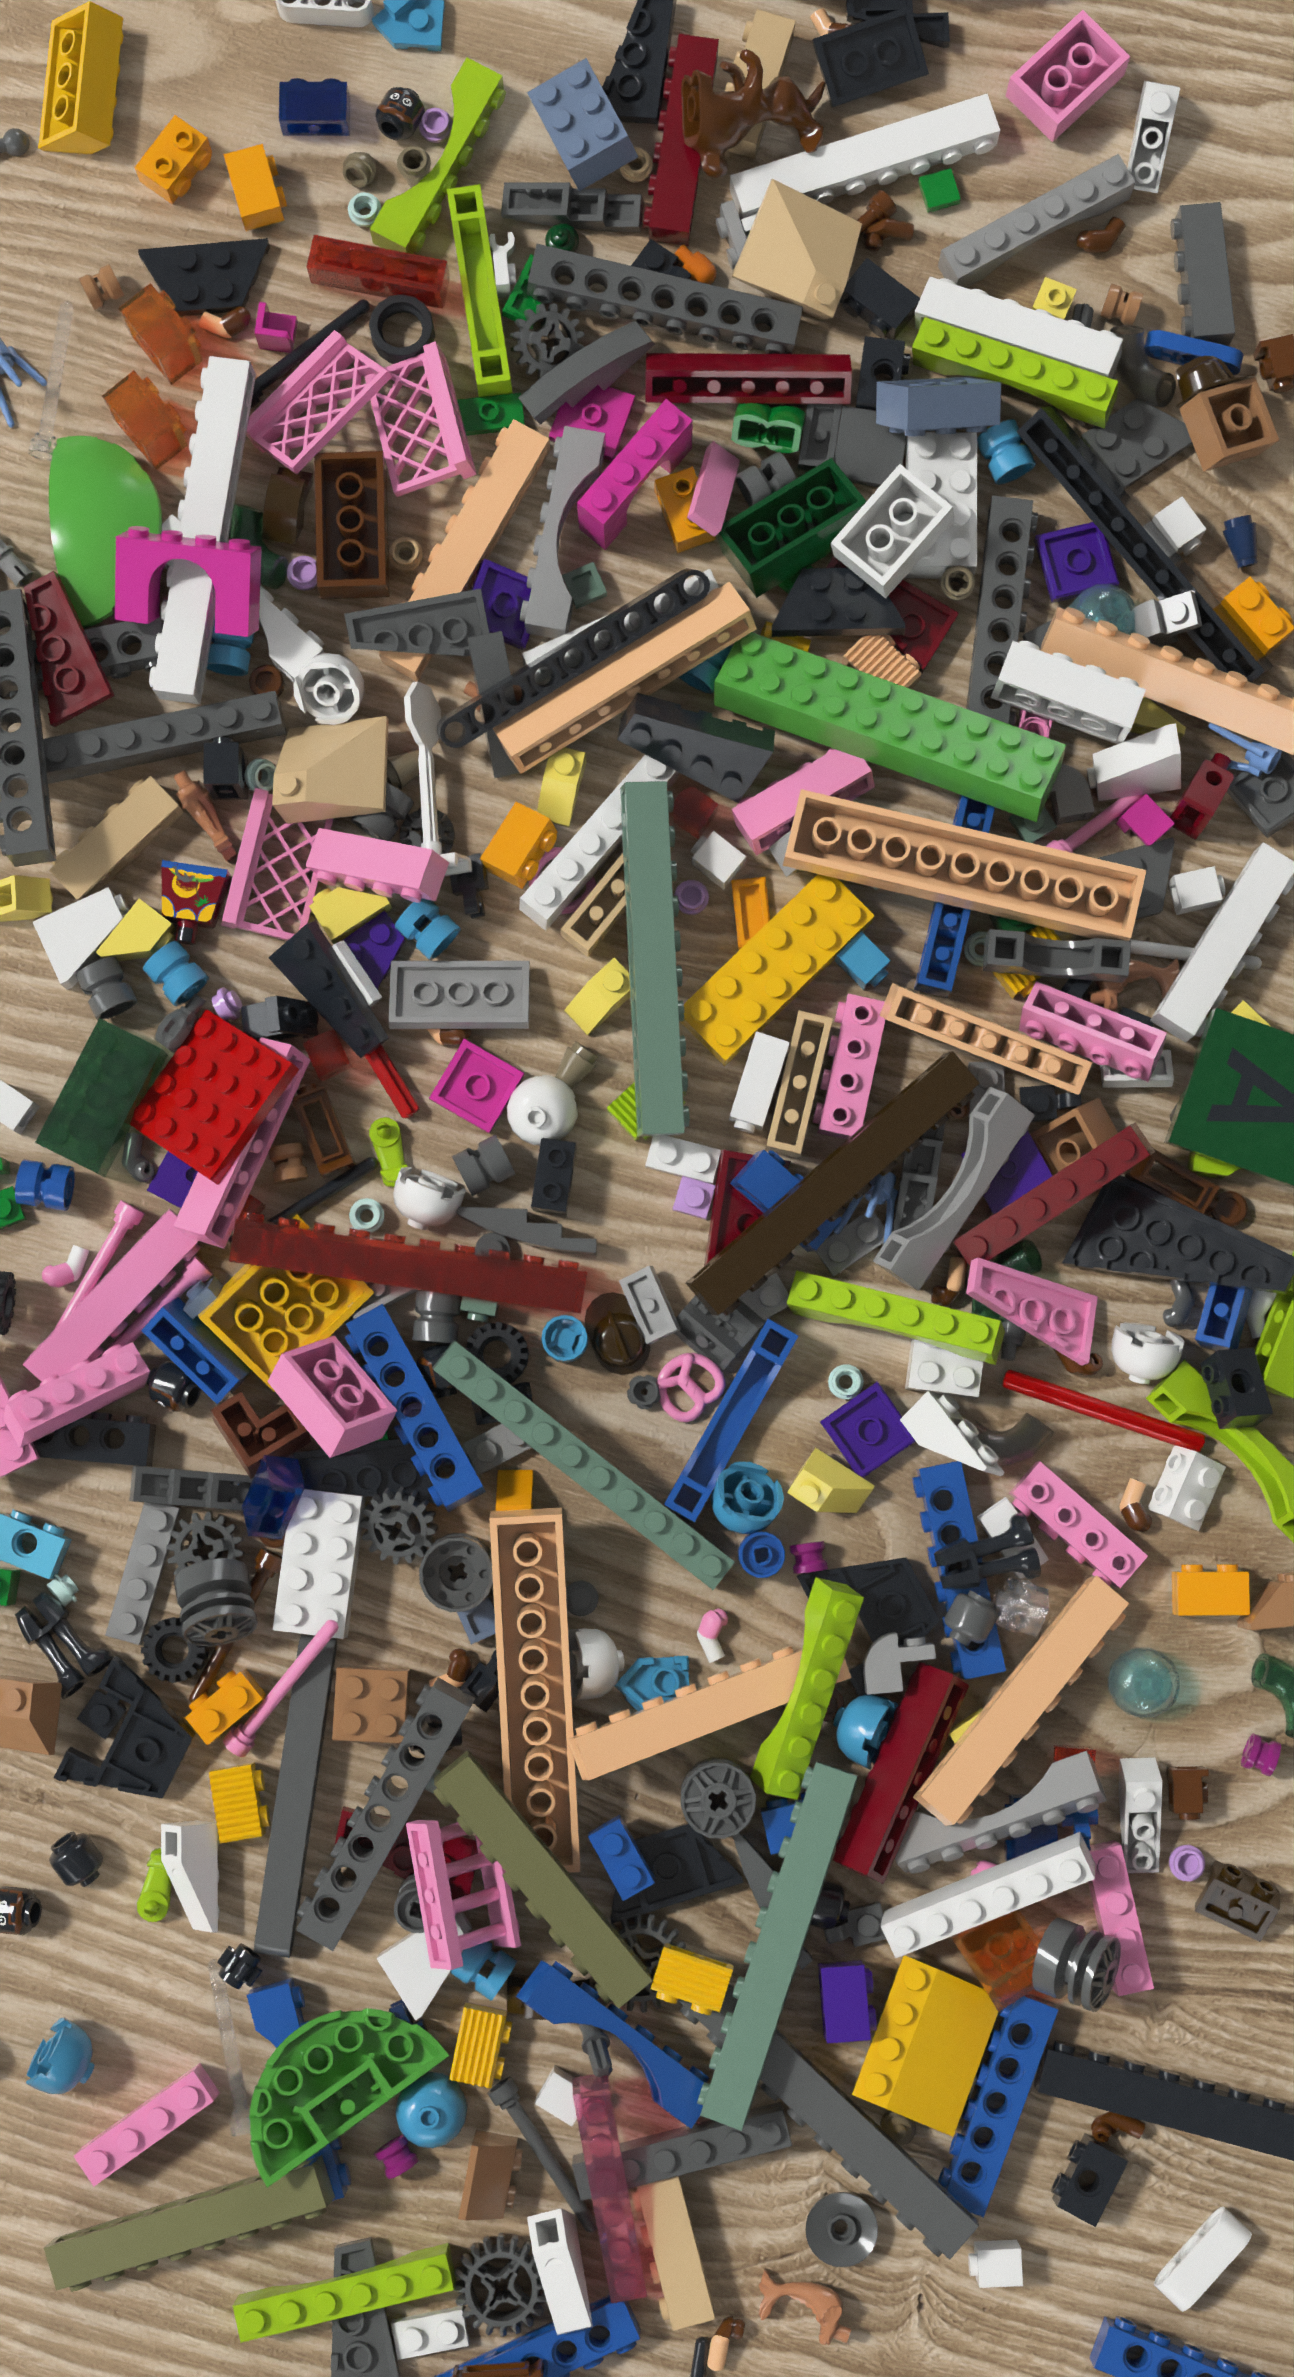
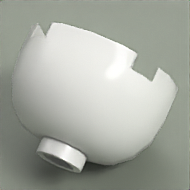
M324 653L314 656L300 669L293 684L294 697L299 708L304 713L308 711L311 715L315 716V721L328 725L347 722L359 709L365 693L364 679L358 667L350 659L340 654Z
M551 1075L535 1076L524 1080L512 1092L507 1105V1119L512 1131L521 1140L532 1145H540L541 1138L562 1140L573 1129L578 1117V1109L576 1110L575 1095L572 1089L564 1081Z
M412 1167L401 1168L394 1187V1203L399 1212L408 1218L407 1223L410 1226L427 1230L428 1225L440 1226L448 1223L456 1216L457 1209L461 1206L466 1192L464 1188L457 1191L458 1183L431 1171L422 1169L419 1176L411 1174Z
M1124 1322L1120 1323V1328L1117 1325L1115 1326L1111 1351L1114 1361L1122 1371L1130 1374L1129 1379L1139 1384H1149L1150 1380H1158L1170 1375L1177 1367L1185 1344L1183 1338L1168 1330L1166 1336L1155 1332V1326Z
M582 1628L569 1630L572 1697H577L576 1700H587L604 1696L611 1691L617 1682L619 1672L624 1670L623 1652L617 1650L614 1641L605 1632L598 1629Z

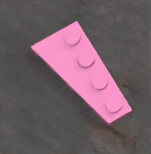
M981 1258L971 1260L967 1295L1080 1365L1089 1363L1097 1296Z

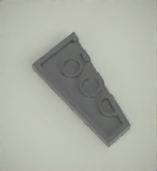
M481 588L344 614L351 649L470 656L467 638L489 634Z
M371 2237L335 2246L334 2277L377 2266ZM386 2307L332 2320L331 2377H401Z

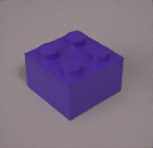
M861 1960L818 1963L823 2035L827 2044L871 2040L870 2031L877 2030L875 2008L872 2005H868L867 1993H873L872 1971L869 1968H865Z

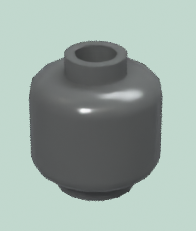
M971 1590L968 1594H958L944 1618L945 1624L952 1629L949 1636L966 1646L970 1644L971 1640L976 1643H983L998 1618L996 1611L993 1609L995 1604Z

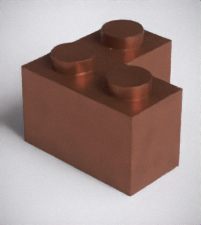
M239 1392L211 1409L215 1425L250 1479L311 1442L309 1432L286 1404L259 1420L242 1392Z

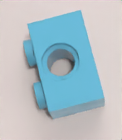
M14 1509L11 1514L0 1513V1560L46 1579H55L54 1575H58L72 1541L71 1538L63 1536L65 1529L45 1522L44 1527L31 1523L32 1516ZM27 1533L33 1534L37 1539L36 1549L31 1553L26 1552L22 1547V1539Z

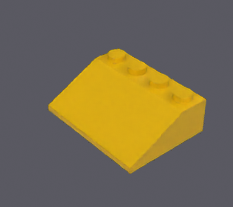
M297 1214L222 1287L218 1297L199 1313L198 1317L274 1392L275 1390L270 1386L268 1380L281 1354L330 1337L374 1294V1291Z
M903 1955L852 2095L954 2137L1003 1997Z

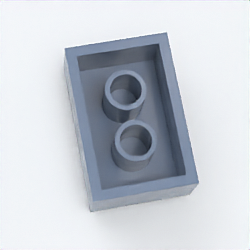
M587 58L527 92L579 191L638 158L628 134Z
M973 377L877 382L876 424L888 426L891 433H905V436H925V431H935L936 434H956V429H966V432H987V426L1000 425L1001 382Z

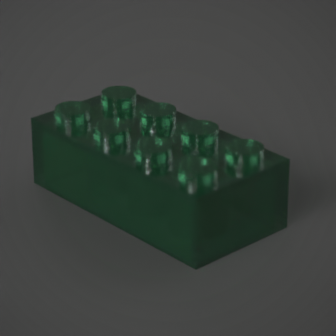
M99 1018L35 1143L105 1178L126 1138V1134L131 1128L129 1124L134 1116L136 1107L141 1103L145 1094L155 1082L168 1054L163 1049Z

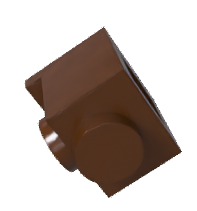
M1293 334L1260 341L1253 356L1254 360L1261 359L1259 361V371L1262 380H1267L1269 391L1274 390L1275 393H1283L1293 389Z
M1203 1766L1167 1767L1168 1808L1174 1814H1179V1819H1201L1200 1813H1203V1804L1208 1803V1786L1206 1782H1202V1776H1209V1769Z

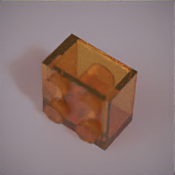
M150 283L118 309L132 338L172 385L203 361L199 352V348L202 345L195 336L197 332L185 316L180 318L174 310L176 306L164 290L158 293Z
M133 370L103 394L102 397L114 421L152 466L158 470L188 446L183 435L187 430L181 423V417L169 402L164 404L158 394L160 392L147 376L142 380Z
M1019 1909L963 1931L952 1938L962 1957L998 2012L1034 1989L1032 1972L1041 1941Z

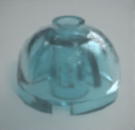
M1095 584L1085 589L1068 607L1081 611L1085 618L1090 620L1110 622L1118 628V631L1131 635V633L1135 632L1133 608L1136 607V604L1130 594L1113 584Z
M1134 1647L1121 1653L1111 1665L1108 1677V1691L1114 1704L1124 1713L1140 1719L1155 1718L1167 1712L1176 1702L1180 1691L1179 1673L1173 1661L1163 1652L1149 1647Z

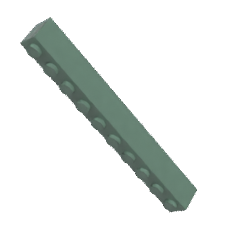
M667 781L625 782L620 788L637 1137L680 1135L685 1133L684 1127L689 1126L690 1114L689 1107L683 1106V1092H687L688 1076L686 1070L682 1071L681 1057L686 1055V1040L684 1035L680 1036L679 1022L684 1021V1003L682 1000L678 1001L677 987L682 986L683 976L681 965L676 966V952L680 951L681 937L679 930L674 931V917H678L679 900L678 896H673L672 882L677 880L676 861H671L670 847L675 846L674 826H669V812H673L674 807L673 792L667 791Z
M455 1340L432 1367L434 1371L712 1590L715 1589L735 1563Z
M819 1761L815 1763L814 1768L808 1766L801 1787L807 1789L803 1803L796 1801L791 1814L790 1822L795 1823L791 1838L788 1836L784 1837L778 1857L784 1858L780 1873L773 1871L768 1884L767 1892L772 1893V1897L768 1907H761L755 1927L761 1928L757 1943L750 1941L745 1954L744 1962L748 1963L749 1967L745 1978L738 1977L732 1997L738 1999L734 2013L727 2011L722 2024L721 2033L726 2034L722 2048L715 2047L709 2064V2068L715 2071L711 2083L704 2082L697 2101V2104L703 2105L700 2116L740 2131L745 2127L859 1775Z

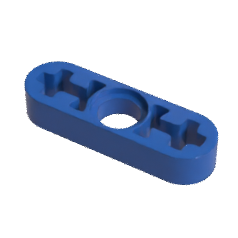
M1163 330L1149 331L1143 349L1144 353L1151 358L1184 365L1204 355L1214 356L1221 359L1233 375L1239 374L1244 356L1240 350L1234 347Z

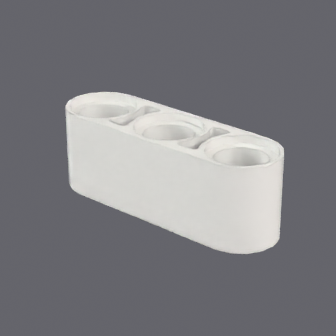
M275 0L280 17L289 23L364 27L372 21L374 16L372 0H329L331 2L324 6L318 5L322 0H296L293 3H284L285 0ZM356 2L364 3V5L359 8L351 7V5Z
M1225 2207L1218 2208L1155 2278L1154 2286L1180 2311H1186L1245 2248L1251 2239L1252 2233Z

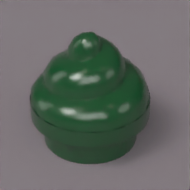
M560 223L548 230L545 243L546 246L576 252L579 247V236L572 226Z

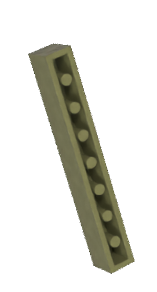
M469 1750L434 1777V1785L437 1788L433 1792L438 1800L446 1808L452 1805L460 1816L456 1820L467 1835L471 1836L475 1833L483 1844L479 1848L490 1863L494 1864L498 1861L506 1872L502 1876L513 1891L516 1892L521 1889L529 1899L525 1902L527 1908L537 1920L544 1917L552 1927L548 1930L550 1936L560 1948L567 1945L575 1955L571 1958L573 1964L583 1976L590 1973L597 1982L594 1986L595 1990L606 2004L612 2000L619 2009L653 1981L648 1968Z
M320 2155L306 2160L268 2188L260 2174L56 2237L44 2247L56 2291L69 2287L70 2291L73 2292L91 2285V2280L102 2276L104 2281L116 2279L124 2275V2270L136 2266L137 2271L146 2270L157 2265L158 2259L170 2256L171 2261L184 2258L192 2253L191 2249L203 2246L204 2250L214 2249L223 2245L225 2239L237 2235L238 2240L252 2237L259 2233L258 2228L271 2225L272 2230L285 2227L293 2222L292 2218L300 2215H305L306 2219L315 2218L326 2212V2207L333 2201L335 2195L323 2157Z

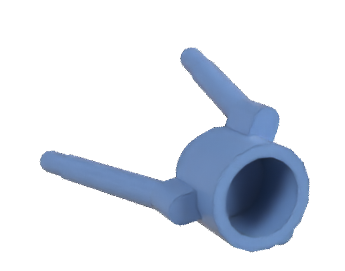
M0 338V375L7 373L15 385L21 387L22 381L12 368L14 362H16L42 386H46L47 381L22 359L12 346L7 347ZM0 388V408L8 426L12 428L15 424Z
M1213 723L1208 725L1211 730L1219 733V735L1247 749L1245 759L1249 761V764L1232 761V769L1246 771L1260 777L1262 772L1270 774L1276 767L1282 750L1255 740L1250 743L1225 728Z
M891 1172L883 1177L880 1174L875 1176L869 1182L872 1188L865 1193V1198L869 1201L865 1213L867 1218L872 1217L877 1204L881 1205L887 1201L884 1243L893 1231L894 1206L898 1191L894 1189L896 1176ZM863 1196L857 1200L855 1198L852 1199L841 1217L842 1220L834 1229L835 1234H840Z

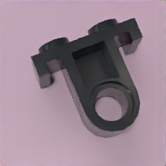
M276 995L265 998V1002L241 1007L243 1032L258 1042L260 1037L280 1041L300 1036L306 1039L318 1036V1013L308 1001Z

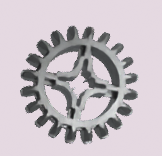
M639 1913L634 1915L635 1924L632 1925L629 1924L625 1916L620 1918L623 1927L620 1930L614 1923H611L620 1936L626 1939L627 1944L634 1953L635 1946L638 1954L643 1959H651V1962H647V1968L651 1973L652 1980L654 1979L652 1970L659 1963L663 1947L645 1948L641 1945L636 1934L651 1935L663 1944L669 1943L679 1948H686L685 1941L673 1943V1940L679 1935L677 1928L672 1929L667 1934L664 1932L668 1926V1920L663 1919L658 1927L653 1926L655 1915L652 1913L648 1916L647 1924L641 1923V1915ZM652 1982L645 1987L646 1990H641L627 2002V2011L633 2010L634 2001L641 2002L640 2009L642 2013L647 2012V2001L649 2000L653 2001V2005L657 2010L661 2008V2001L656 1997L657 1991L650 1989Z
M503 2233L498 2234L497 2244H493L491 2238L485 2236L483 2239L484 2249L479 2244L473 2243L470 2247L473 2256L465 2253L461 2256L460 2261L465 2267H456L455 2276L461 2280L456 2281L454 2291L462 2293L456 2297V2305H468L462 2313L463 2318L467 2319L475 2315L473 2327L478 2329L482 2322L486 2323L487 2335L493 2333L494 2326L500 2327L501 2337L507 2335L508 2326H512L515 2334L521 2333V2320L525 2325L533 2326L534 2319L532 2314L542 2316L544 2308L540 2303H547L533 2254H528L531 2249V2242L526 2241L522 2248L517 2246L518 2235H513L510 2244L504 2243L505 2236ZM494 2258L510 2259L503 2267H494L491 2264L485 2266L483 2264ZM521 2266L525 2268L531 2279L532 2292L530 2296L523 2292V2287L516 2280ZM474 2274L481 2277V2282L489 2291L484 2303L475 2294L473 2288ZM510 2274L509 2290H506L504 2287V2291L498 2290L494 2296L496 2280L498 2279L500 2282L501 2278L506 2279ZM503 2302H509L515 2306L517 2304L521 2305L511 2311H495V2308Z

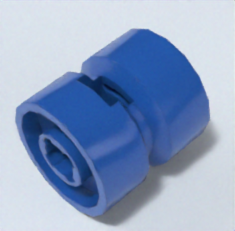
M24 1159L19 1166L16 1178V1203L37 1207L41 1202H44L46 1208L67 1211L74 1191V1167L52 1164L50 1168H47L44 1162Z
M759 1531L747 1535L741 1541L738 1548V1560L741 1567L749 1575L757 1578H768L782 1568L785 1560V1549L775 1535Z

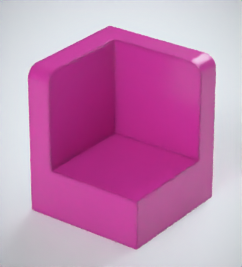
M259 302L254 331L259 349L286 353L292 352L294 350L298 324L297 316L271 313L267 303Z
M1147 794L1129 808L1116 823L1125 834L1131 829L1148 847L1162 835H1165L1175 824Z

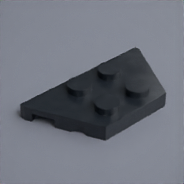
M268 238L138 249L141 261L150 272L154 282L161 293H163L176 317L202 315L204 312L211 314L227 313L237 307H245L250 297L249 291L256 283L260 273L259 267L265 253L268 254L270 244Z
M802 568L772 624V637L905 635V622L889 596L884 598L849 568Z
M687 1822L634 1839L655 1877V1883L624 1901L615 1887L610 1917L611 1923L619 1922L620 1918L624 1916L629 1919L638 1913L642 1915L744 1882L741 1874L704 1835L696 1832Z

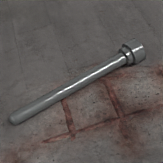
M511 2076L503 2079L487 2092L488 2096L495 2106L499 2105L502 2110L506 2109L584 2229L587 2232H594L598 2227L597 2220L584 2200H580L578 2191L519 2103L518 2099L520 2096L517 2093L519 2088Z

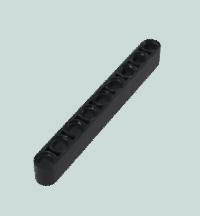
M686 568L677 572L444 715L437 724L439 738L451 748L465 746L704 599L710 590L708 577L705 573L696 569ZM695 575L699 581V588L694 594L688 595L684 590V582L689 576ZM665 593L670 600L669 607L665 612L658 613L654 607L655 598ZM637 612L640 617V624L635 630L628 631L625 628L624 619L629 613ZM607 630L611 637L610 643L606 648L598 649L595 646L594 638L599 631ZM577 648L580 651L581 660L577 666L568 667L564 661L565 654L570 649ZM541 667H548L552 673L550 681L545 685H538L535 681V673ZM518 685L522 690L520 700L513 704L508 703L505 699L506 689L509 686ZM488 703L492 707L491 718L484 722L476 720V708L480 704ZM451 722H459L463 727L461 736L455 740H450L445 735V729Z

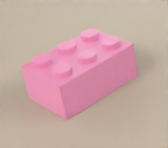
M1082 10L1010 77L1006 97L1053 142L1125 75L1130 56Z
M335 1335L282 1353L268 1380L270 1386L329 1458L382 1439L397 1412V1409Z

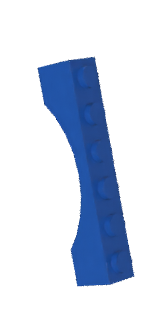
M767 1319L664 1503L665 1506L693 1522L696 1521L715 1487L716 1479L726 1467L759 1405L798 1338L797 1334Z
M541 1960L516 1997L552 2024L577 2023L592 2025L616 2035L631 2050L641 2064L649 2083L652 2100L677 2120L692 2129L700 2117L703 2105L697 2104L702 2086L710 2078L693 2065L689 2071L679 2064L683 2057L667 2045L662 2050L654 2045L652 2042L655 2036L638 2024L633 2029L625 2022L628 2015L615 2005L610 2003L608 2008L599 2003L597 2001L600 1997L598 1992L584 1982L580 1987L570 1980L573 1973L563 1965L555 1961L553 1966Z
M293 1977L253 1988L247 1994L255 2030L268 2039L276 2048L295 2030L309 2022H304L301 2008L305 2007L302 1988L300 1985L295 1986ZM341 2137L311 2157L322 2155L335 2195L333 2201L344 2198L348 2190L347 2185H351L347 2163L341 2164L338 2150L342 2149Z

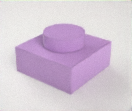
M682 1176L673 1211L706 1220L716 1185Z

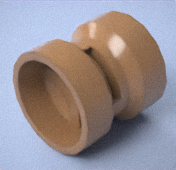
M110 264L100 268L98 274L93 276L87 274L79 278L94 310L102 307L104 302L109 299L117 300L125 296ZM97 282L100 283V285H101V287H102V289H103V291H104L103 294H101V292H100V290H99V288H98V286H97V284H96Z
M1111 283L1100 317L1109 320L1118 318L1122 324L1132 327L1144 294L1136 291L1128 293L1123 291L1121 286Z
M302 1143L283 1144L270 1148L269 1157L275 1165V1170L272 1173L274 1184L298 1182L308 1178L307 1167L302 1163L304 1155Z

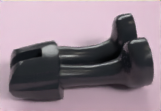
M1023 1513L1014 1514L1009 1520V1529L1000 1535L974 1542H968L963 1537L935 1552L934 1557L937 1566L956 1564L957 1562H961L962 1565L960 1569H954L940 1575L943 1589L979 1587L980 1580L1009 1572L1023 1573L1027 1579L1040 1577V1560L1036 1549L1033 1547L1020 1550L1018 1553L1008 1557L979 1563L977 1561L978 1558L1002 1550L1034 1544V1537Z
M43 1591L33 1599V1602L42 1616L48 1621L45 1626L41 1624L39 1619L26 1606L19 1610L15 1617L29 1645L37 1644L54 1667L58 1682L62 1685L61 1698L64 1700L80 1690L86 1684L87 1679L68 1661L53 1639V1634H56L67 1646L88 1677L103 1671L110 1665L115 1656L109 1649L95 1650L87 1646L68 1622L69 1611L59 1601Z

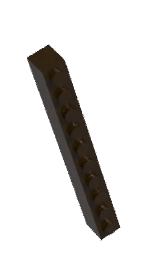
M953 1051L943 1054L685 1284L712 1315L719 1316L723 1313L727 1316L742 1303L739 1297L748 1289L751 1292L759 1289L768 1280L765 1274L774 1266L780 1269L794 1257L791 1251L800 1243L806 1246L820 1234L817 1228L826 1220L831 1223L846 1211L843 1205L852 1197L857 1200L872 1188L869 1182L875 1176L880 1174L883 1177L894 1169L898 1164L895 1159L902 1152L906 1151L909 1154L924 1141L921 1135L930 1127L934 1131L942 1126L950 1118L946 1113L955 1105L960 1108L968 1103L975 1096L972 1090L980 1084L979 1081Z

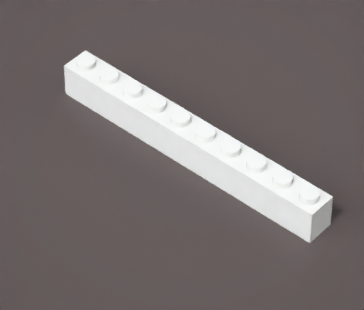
M209 356L208 367L202 369L201 388L204 389L202 401L198 400L195 407V420L198 422L196 434L192 433L189 443V451L192 455L191 466H187L184 472V487L187 488L185 500H180L178 507V519L181 521L179 531L183 533V537L195 538L196 535L216 536V541L228 543L256 373L250 361ZM175 559L174 566H169L167 571V586L170 589L168 600L164 599L161 606V619L164 620L162 633H158L156 637L155 652L158 654L156 667L153 666L151 668L149 684L150 687H153L152 690L159 699L201 704L215 621V589L211 578L203 568L189 560Z

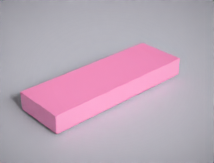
M714 441L706 448L687 516L689 520L712 536H716L722 530L740 463L738 458Z

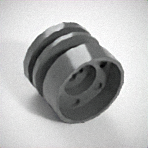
M450 1533L437 1539L426 1551L419 1568V1583L425 1597L437 1608L448 1612H465L478 1606L488 1596L493 1584L492 1558L489 1547L479 1538L467 1533ZM459 1562L465 1564L464 1572L468 1575L466 1577L460 1575L455 1579L451 1576L453 1570L449 1565L457 1566Z
M228 1558L209 1559L194 1563L182 1569L175 1576L174 1586L177 1604L182 1608L180 1612V1622L183 1624L182 1635L187 1643L209 1647L225 1645L249 1636L257 1628L258 1620L254 1612L255 1604L250 1597L252 1587L249 1570L244 1562Z
M711 1757L697 1762L686 1773L681 1784L680 1802L685 1820L696 1832L708 1838L725 1839L738 1834L749 1824L755 1811L756 1794L748 1773L738 1763L727 1758ZM721 1791L725 1792L724 1799L727 1804L725 1806L718 1804L715 1808L712 1807V1799L709 1795L712 1792L717 1795Z
M1057 1917L1046 1929L1036 1953L1032 1972L1034 1989L1057 1999H1062L1068 1993L1070 2004L1077 2006L1082 2004L1084 2009L1097 2012L1104 2005L1115 1982L1121 1956L1119 1939L1109 1935L1103 1937L1101 1932L1095 1930L1090 1931L1086 1935L1082 1925Z

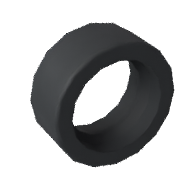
M404 294L389 296L379 302L371 314L369 329L373 346L380 357L389 363L395 364L425 353L423 346L434 342L435 331L432 315L426 305L413 296ZM403 312L413 314L422 325V333L419 340L408 347L399 348L389 345L382 333L383 324L387 318Z

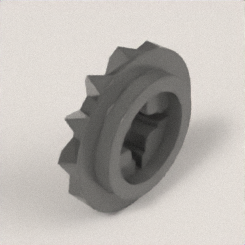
M421 807L417 811L408 814L400 826L401 844L421 847L422 837L414 831L423 830ZM437 810L438 835L441 837L439 842L442 843V854H447L453 846L455 831L448 816Z

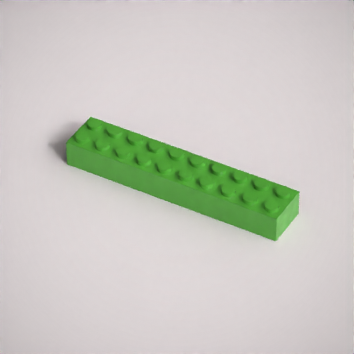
M753 632L734 643L714 681L715 706L1037 822L1062 768L1066 744Z

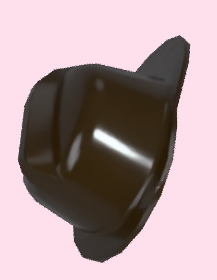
M1205 355L1197 357L1176 370V378L1183 400L1176 405V408H1180L1200 392L1252 378L1255 375H1244L1235 378L1221 359Z
M614 1292L601 1294L588 1306L584 1319L586 1331L595 1355L602 1367L611 1373L620 1375L634 1373L642 1368L647 1361L650 1344H646L626 1296Z

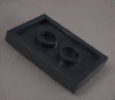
M910 6L812 39L821 74L826 83L825 87L831 108L929 74Z

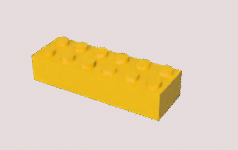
M817 874L684 1003V1021L681 1023L725 1067L754 1039L756 1032H761L835 960L836 955L857 934L865 931L872 924L875 915L839 879Z

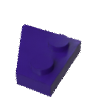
M385 911L343 939L377 990L391 969V961L399 954L405 943V938L395 928V924Z

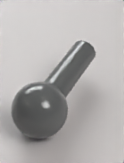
M17 128L8 130L3 138H0V153L7 152L12 156L25 154L30 145L27 134Z

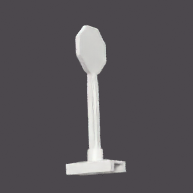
M413 682L404 696L406 723L416 744L419 746L418 763L423 843H421V847L433 849L449 862L445 876L472 872L470 857L455 852L442 854V843L439 842L435 771L432 747L436 745L439 739L437 724L441 719V709L430 686L421 682Z

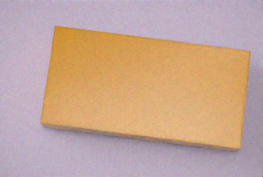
M766 876L731 880L738 949H741L770 921Z

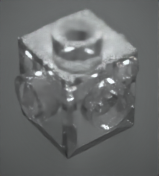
M1008 1577L1003 1589L998 1588L993 1598V1603L995 1604L993 1609L996 1610L998 1615L996 1625L1002 1626L1011 1632H1021L1037 1637L1049 1611L1048 1589L1036 1586L1028 1580H1017Z

